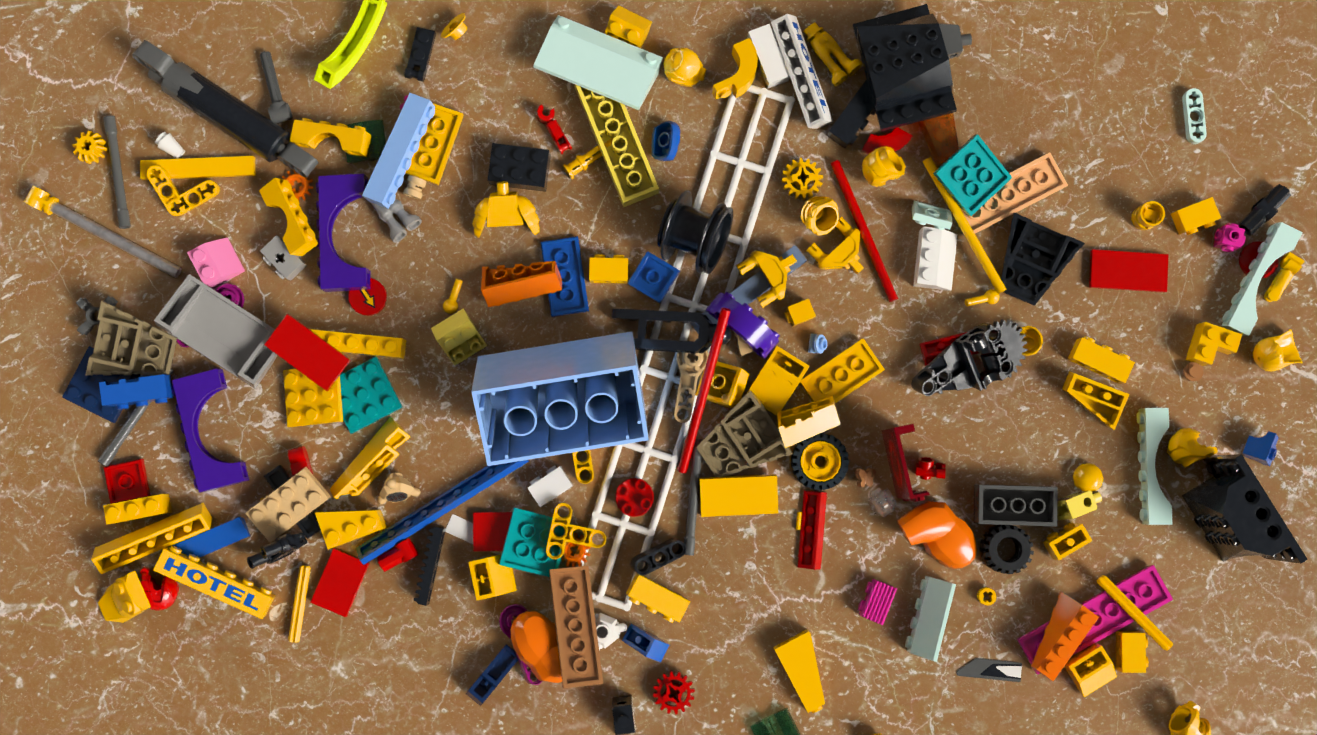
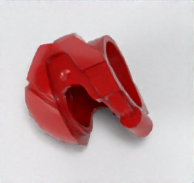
M145 566L140 571L141 585L151 605L150 609L160 611L169 608L177 599L179 592L178 582L164 576L162 585H158L149 574V568Z

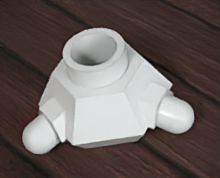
M595 614L600 650L617 640L620 632L627 630V625L625 623L619 624L617 619L605 614Z

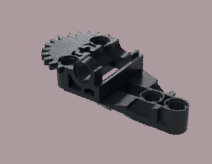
M1003 319L1000 320V323L995 320L993 325L982 323L975 326L953 341L913 378L911 383L913 390L925 396H931L934 393L943 394L945 390L958 391L976 388L981 391L983 389L986 390L987 386L993 381H1002L1007 377L1011 378L1012 371L1018 372L1016 366H1022L1020 359L1026 358L1022 355L1023 352L1027 351L1026 348H1023L1027 344V341L1022 340L1026 336L1024 333H1021L1023 329L1021 327L1017 328V323L1013 322L1012 324V321L1007 320L1006 322ZM970 350L981 353L980 358L985 370L980 374Z

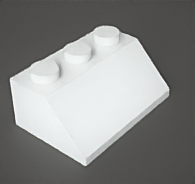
M924 226L919 230L914 287L952 290L958 234Z

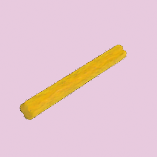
M1102 575L1097 579V583L1163 650L1167 651L1173 646V643L1107 576Z

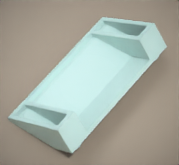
M558 15L549 29L533 67L639 110L659 74L663 57Z

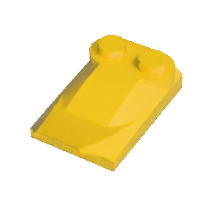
M136 571L117 578L115 583L106 589L98 601L106 621L121 623L132 619L151 607Z

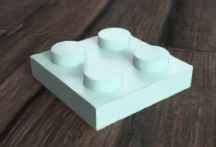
M914 200L912 219L916 223L926 225L927 223L934 225L939 230H950L952 226L950 210Z

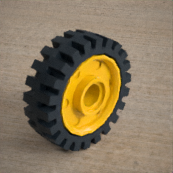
M819 433L797 443L793 450V455H791V467L797 480L804 486L814 490H826L838 485L846 476L849 455L839 439L826 433ZM818 456L823 457L825 460L822 467H818L815 464V459Z

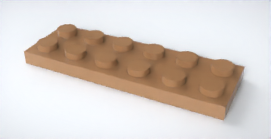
M579 566L550 569L549 576L563 689L601 685L603 684L589 567Z

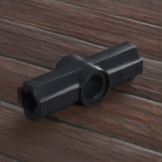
M1278 184L1266 197L1255 203L1251 208L1252 211L1238 224L1239 228L1245 229L1244 234L1253 235L1263 223L1273 218L1278 212L1277 209L1291 196L1290 190Z

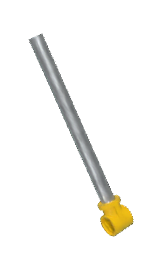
M35 186L31 187L23 201L40 211L44 210V213L48 215L53 213L175 278L181 273V268L59 204L58 198L50 197L51 194Z

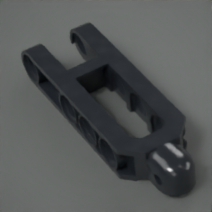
M612 309L611 319L614 320L615 318L639 321L637 338H634L635 350L703 354L710 348L717 326L706 315L699 312ZM653 320L666 323L677 321L684 324L696 322L699 325V336L694 342L646 339L647 322H653ZM726 327L722 345L728 343L731 339L732 334L728 327Z

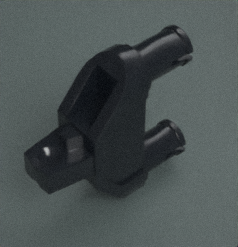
M303 533L285 534L276 538L271 544L260 547V553L247 557V563L251 569L264 563H274L291 555L307 544V539Z

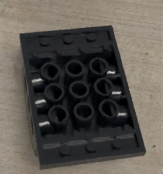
M927 4L853 24L855 38L881 132L957 111L952 94L953 81L950 62L942 32L934 14H930Z
M1242 454L1213 455L1204 459L1207 470L1214 476L1183 494L1182 497L1195 516V523L1200 528L1202 527L1205 532V539L1209 544L1213 545L1223 562L1237 557L1261 555L1266 559L1300 564L1308 560Z

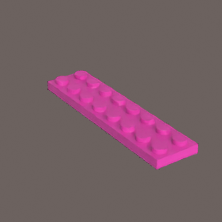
M1150 565L1115 584L1145 615L1173 600L1154 565ZM1105 590L1081 603L1099 618L1073 655L1135 621ZM1050 621L1017 639L1031 665L1039 644L1043 640L1046 626H1048ZM1033 668V670L1035 671V673H1036L1037 675L1040 674L1038 671H1036V670Z

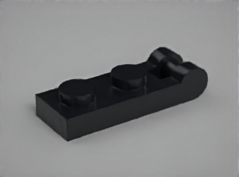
M420 27L416 28L408 65L405 69V78H417L418 81L424 82L436 37L435 31ZM414 67H420V70L415 71Z

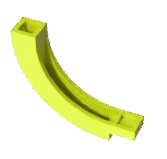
M363 0L358 15L343 41L329 57L318 64L314 78L315 81L331 89L351 71L364 53L379 26L387 6L385 0Z

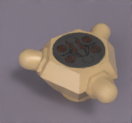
M391 473L387 476L379 493L378 502L384 504L386 501L392 503L405 501L410 496H419L421 491L415 488L406 478H403L401 473Z

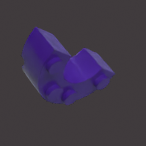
M727 291L725 294L720 292L705 311L718 321L721 308L730 309L727 327L739 335L749 345L750 349L765 360L778 344L780 335L767 326L768 322L760 315L758 317L752 313L753 309L746 303L741 305Z

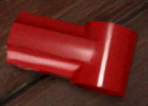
M408 538L395 545V548L378 556L377 560L381 569L386 572L402 562L405 563L415 558L419 554L411 539Z

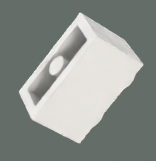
M553 466L546 471V476L543 478L538 476L529 482L531 486L528 487V490L540 507L574 486L561 466L558 468Z

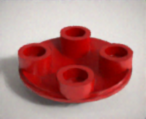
M630 478L623 481L617 487L615 493L617 507L622 513L631 517H638L647 513L654 500L653 490L650 485L639 478Z

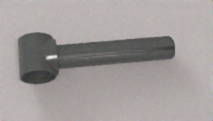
M264 51L260 54V59L272 102L270 108H268L270 119L275 124L292 120L291 109L288 103L282 99L271 53Z

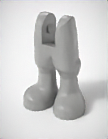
M396 198L389 209L371 203L378 213L379 219L388 224L390 238L394 243L405 238L407 231L396 221L393 213L399 217L408 231L416 229L422 223L419 216L407 213L401 201Z

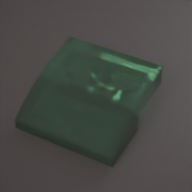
M383 120L348 124V128H354V126L366 128L365 131L372 136L367 157L350 155L346 152L347 163L353 164L365 160H378L386 145Z
M784 708L750 726L754 735H801L788 708Z

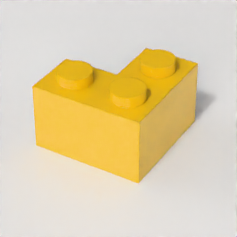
M1208 322L1199 323L1196 325L1185 360L1196 362L1201 366L1212 365L1216 351L1227 355L1237 353L1242 334Z

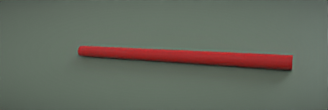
M721 308L677 469L681 473L687 472L731 312L728 308Z

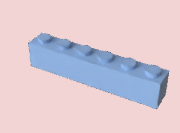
M409 93L362 194L369 202L387 209L394 203L395 194L403 183L406 170L411 166V159L414 153L419 149V142L427 131L428 122L435 114V106L429 99Z

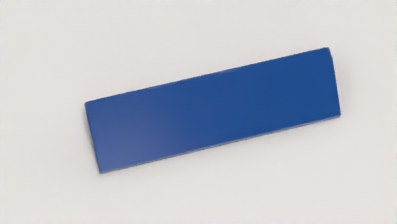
M238 517L172 546L180 548L182 550L181 553L185 555L193 554L200 558L250 536L245 519Z

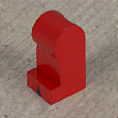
M305 446L289 449L288 458L291 464L292 477L305 467L313 474Z

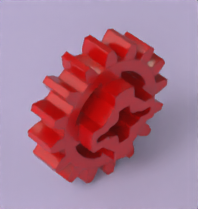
M670 671V676L663 673L664 679L657 678L659 685L653 686V689L657 690V692L653 693V697H658L655 704H662L660 707L661 711L667 708V714L674 710L675 715H677L678 709L685 712V705L691 707L689 700H694V696L691 693L695 692V688H690L693 682L692 680L686 681L687 675L681 677L680 671L677 672V675ZM672 680H679L682 683L676 684ZM665 684L666 692L661 695V688ZM670 686H671V688H673L674 690H678V691H677V697H678V699H677L676 696H674L673 694H672V695H669V694L671 693V691H670ZM687 690V696L683 701L681 698L682 693ZM668 701L675 702L676 705H670V704H667L666 702H668Z

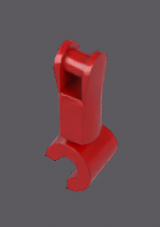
M541 104L537 110L538 121L546 124L550 136L562 155L565 150H571L572 147L557 120H554V108L550 110L548 116H544V107ZM563 138L565 143L559 145L558 140Z

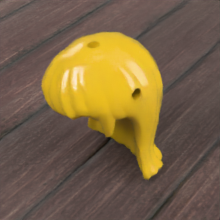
M1291 329L1282 335L1262 339L1253 349V358L1256 365L1265 371H1277L1290 364L1303 363L1295 346Z

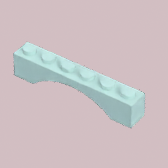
M1283 222L1275 223L1269 227L1265 242H1262L1258 248L1259 254L1249 265L1250 272L1242 279L1239 292L1233 296L1230 310L1226 311L1223 315L1222 327L1240 333L1242 336L1250 335L1258 320L1256 295L1262 276L1276 259L1294 250L1303 232Z
M1142 408L1137 413V423L1139 424L1140 431L1137 434V440L1140 443L1138 461L1141 462V470L1138 474L1139 481L1141 482L1139 499L1142 501L1140 519L1142 524L1173 525L1172 505L1160 489L1155 470L1158 445L1169 428V408Z

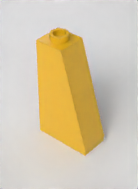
M806 629L773 648L808 713H815L822 709L825 700L811 634Z

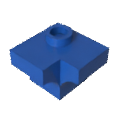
M1270 431L1265 436L1259 438L1249 435L1242 454L1246 458L1270 467L1277 453L1276 444L1279 437L1276 433Z

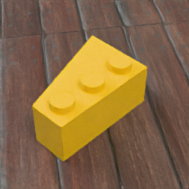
M1070 371L1062 390L1108 428L1115 430L1129 394Z

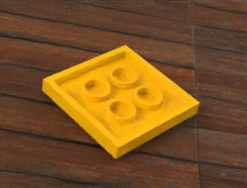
M297 369L283 370L287 427L343 422L340 376L329 391H326Z

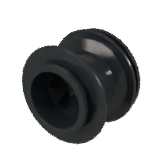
M689 190L684 191L679 198H674L664 213L658 232L657 244L658 247H661L662 259L668 260L677 249L696 256L695 267L698 273L704 271V273L710 274L718 264L727 244L733 222V209L726 207L725 203L717 205L712 214L693 208L692 194Z

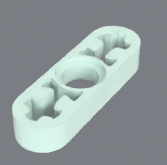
M1192 88L1185 92L1182 97L1187 141L1191 144H1198L1207 135L1202 92L1199 89ZM1189 96L1196 97V100L1189 99ZM1191 112L1198 113V121L1191 120ZM1196 131L1197 134H1200V137L1197 138L1192 133Z

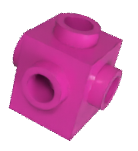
M1227 223L1217 228L1213 247L1220 248L1225 252H1233L1241 248L1246 239L1244 235L1245 229L1239 228V225Z

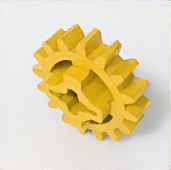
M800 158L798 163L792 160V166L786 165L788 171H783L782 173L786 178H782L781 182L786 183L783 189L790 190L789 196L794 193L795 199L801 196L802 200H805L806 195L812 198V192H819L817 187L822 186L823 183L819 180L823 179V175L818 174L821 168H815L816 162L811 165L810 159L803 162V159ZM797 168V173L790 176L791 172ZM801 172H802L803 178L806 179L805 182H804V185H803L802 180L799 179V177H800V175H801ZM814 182V185L807 190V185Z

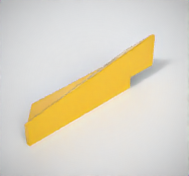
M392 417L385 422L332 485L330 492L335 499H338L340 495H359L399 455L396 448L408 440L410 435Z

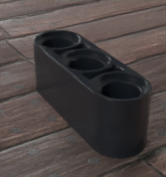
M669 539L633 557L630 563L631 568L640 575H647L684 556L686 545L678 539ZM678 543L679 549L677 552L673 553L672 547L674 544ZM661 552L662 558L659 561H655L656 553ZM644 560V568L638 570L637 564Z

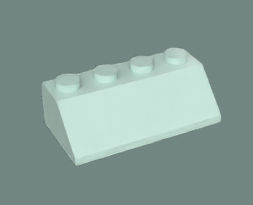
M925 576V579L921 580V596L917 598L915 603L916 616L912 617L910 628H912L911 636L907 637L905 643L909 653L937 662L956 584L930 576Z

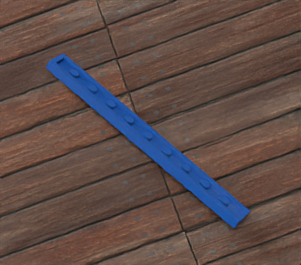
M523 460L484 467L358 546L356 551L359 560L363 565L529 461Z

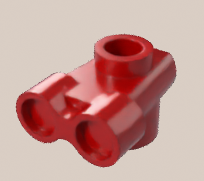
M920 457L918 463H916V475L920 476L923 480H929L931 477L945 479L946 463L934 464L933 458Z

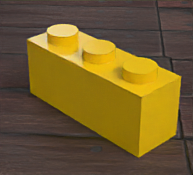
M1086 336L1076 339L1067 359L1117 384L1126 383L1135 362L1129 360V356L1122 353L1118 355L1112 352V348L1106 345L1099 346L1095 344V340Z
M159 494L103 505L106 525L172 513L169 494Z
M638 573L634 576L626 592L630 597L628 600L637 605L640 602L647 605L645 609L654 614L657 611L664 614L662 618L671 623L674 620L677 622L681 621L690 603L683 596Z

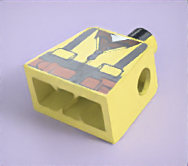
M1088 490L1059 498L1057 501V520L1074 519L1096 510V503L1102 501L1101 494L1098 491L1091 492Z

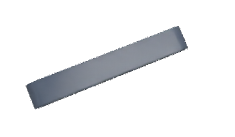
M796 245L781 255L783 259H786L793 254L797 260L796 263L789 267L791 271L788 272L787 276L807 261ZM760 270L730 294L741 305L743 303L749 305L757 299L756 297L768 291L771 285ZM705 311L704 313H702L703 315H706L713 324H717L718 321L714 317H712L708 312ZM691 322L690 324L699 334V325L696 322Z

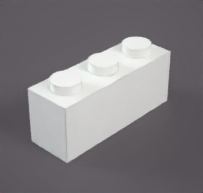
M770 24L749 31L747 38H750L755 46L758 57L757 63L767 89L789 81L790 75L776 41V35Z

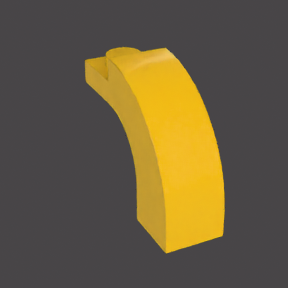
M750 38L733 45L732 56L739 70L732 77L713 85L712 95L715 100L726 98L731 93H733L735 98H738L752 85L756 74L758 57L755 46Z

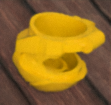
M682 47L670 49V52L665 57L664 71L669 81L685 87H692V85L697 84L699 81H704L706 69L703 68L702 62L692 50Z
M887 146L875 149L862 162L863 175L872 186H884L887 180L898 179L905 174L906 165L902 157H899L892 148Z
M816 196L810 198L801 209L800 217L802 223L816 235L830 233L839 220L837 204L830 197Z
M1182 428L1170 438L1167 453L1175 463L1182 464L1185 468L1194 462L1215 455L1218 450L1216 447H1206V445H1200L1197 442L1201 432L1192 428Z
M1188 701L1182 706L1179 705L1174 713H1172L1168 724L1171 735H1211V726L1207 719L1199 718L1200 707L1193 701ZM1191 713L1190 722H1185V718Z

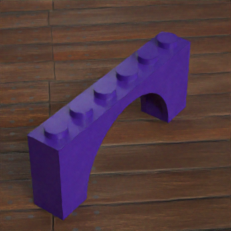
M365 174L318 176V182H316V191L319 193V201L316 202V208L319 212L317 229L320 238L317 239V247L320 249V257L317 258L318 268H320L318 286L325 292L370 289L371 271L367 268L355 267L345 263L337 254L332 239L333 225L340 211L350 202L363 198L362 194L368 184V177Z
M213 369L172 380L173 385L171 389L177 399L176 410L181 416L182 423H180V427L186 437L185 448L190 454L191 460H189L191 470L194 471V486L198 492H208L250 481L245 462L228 463L215 458L206 450L199 436L198 422L202 408L214 394L227 389L223 370Z

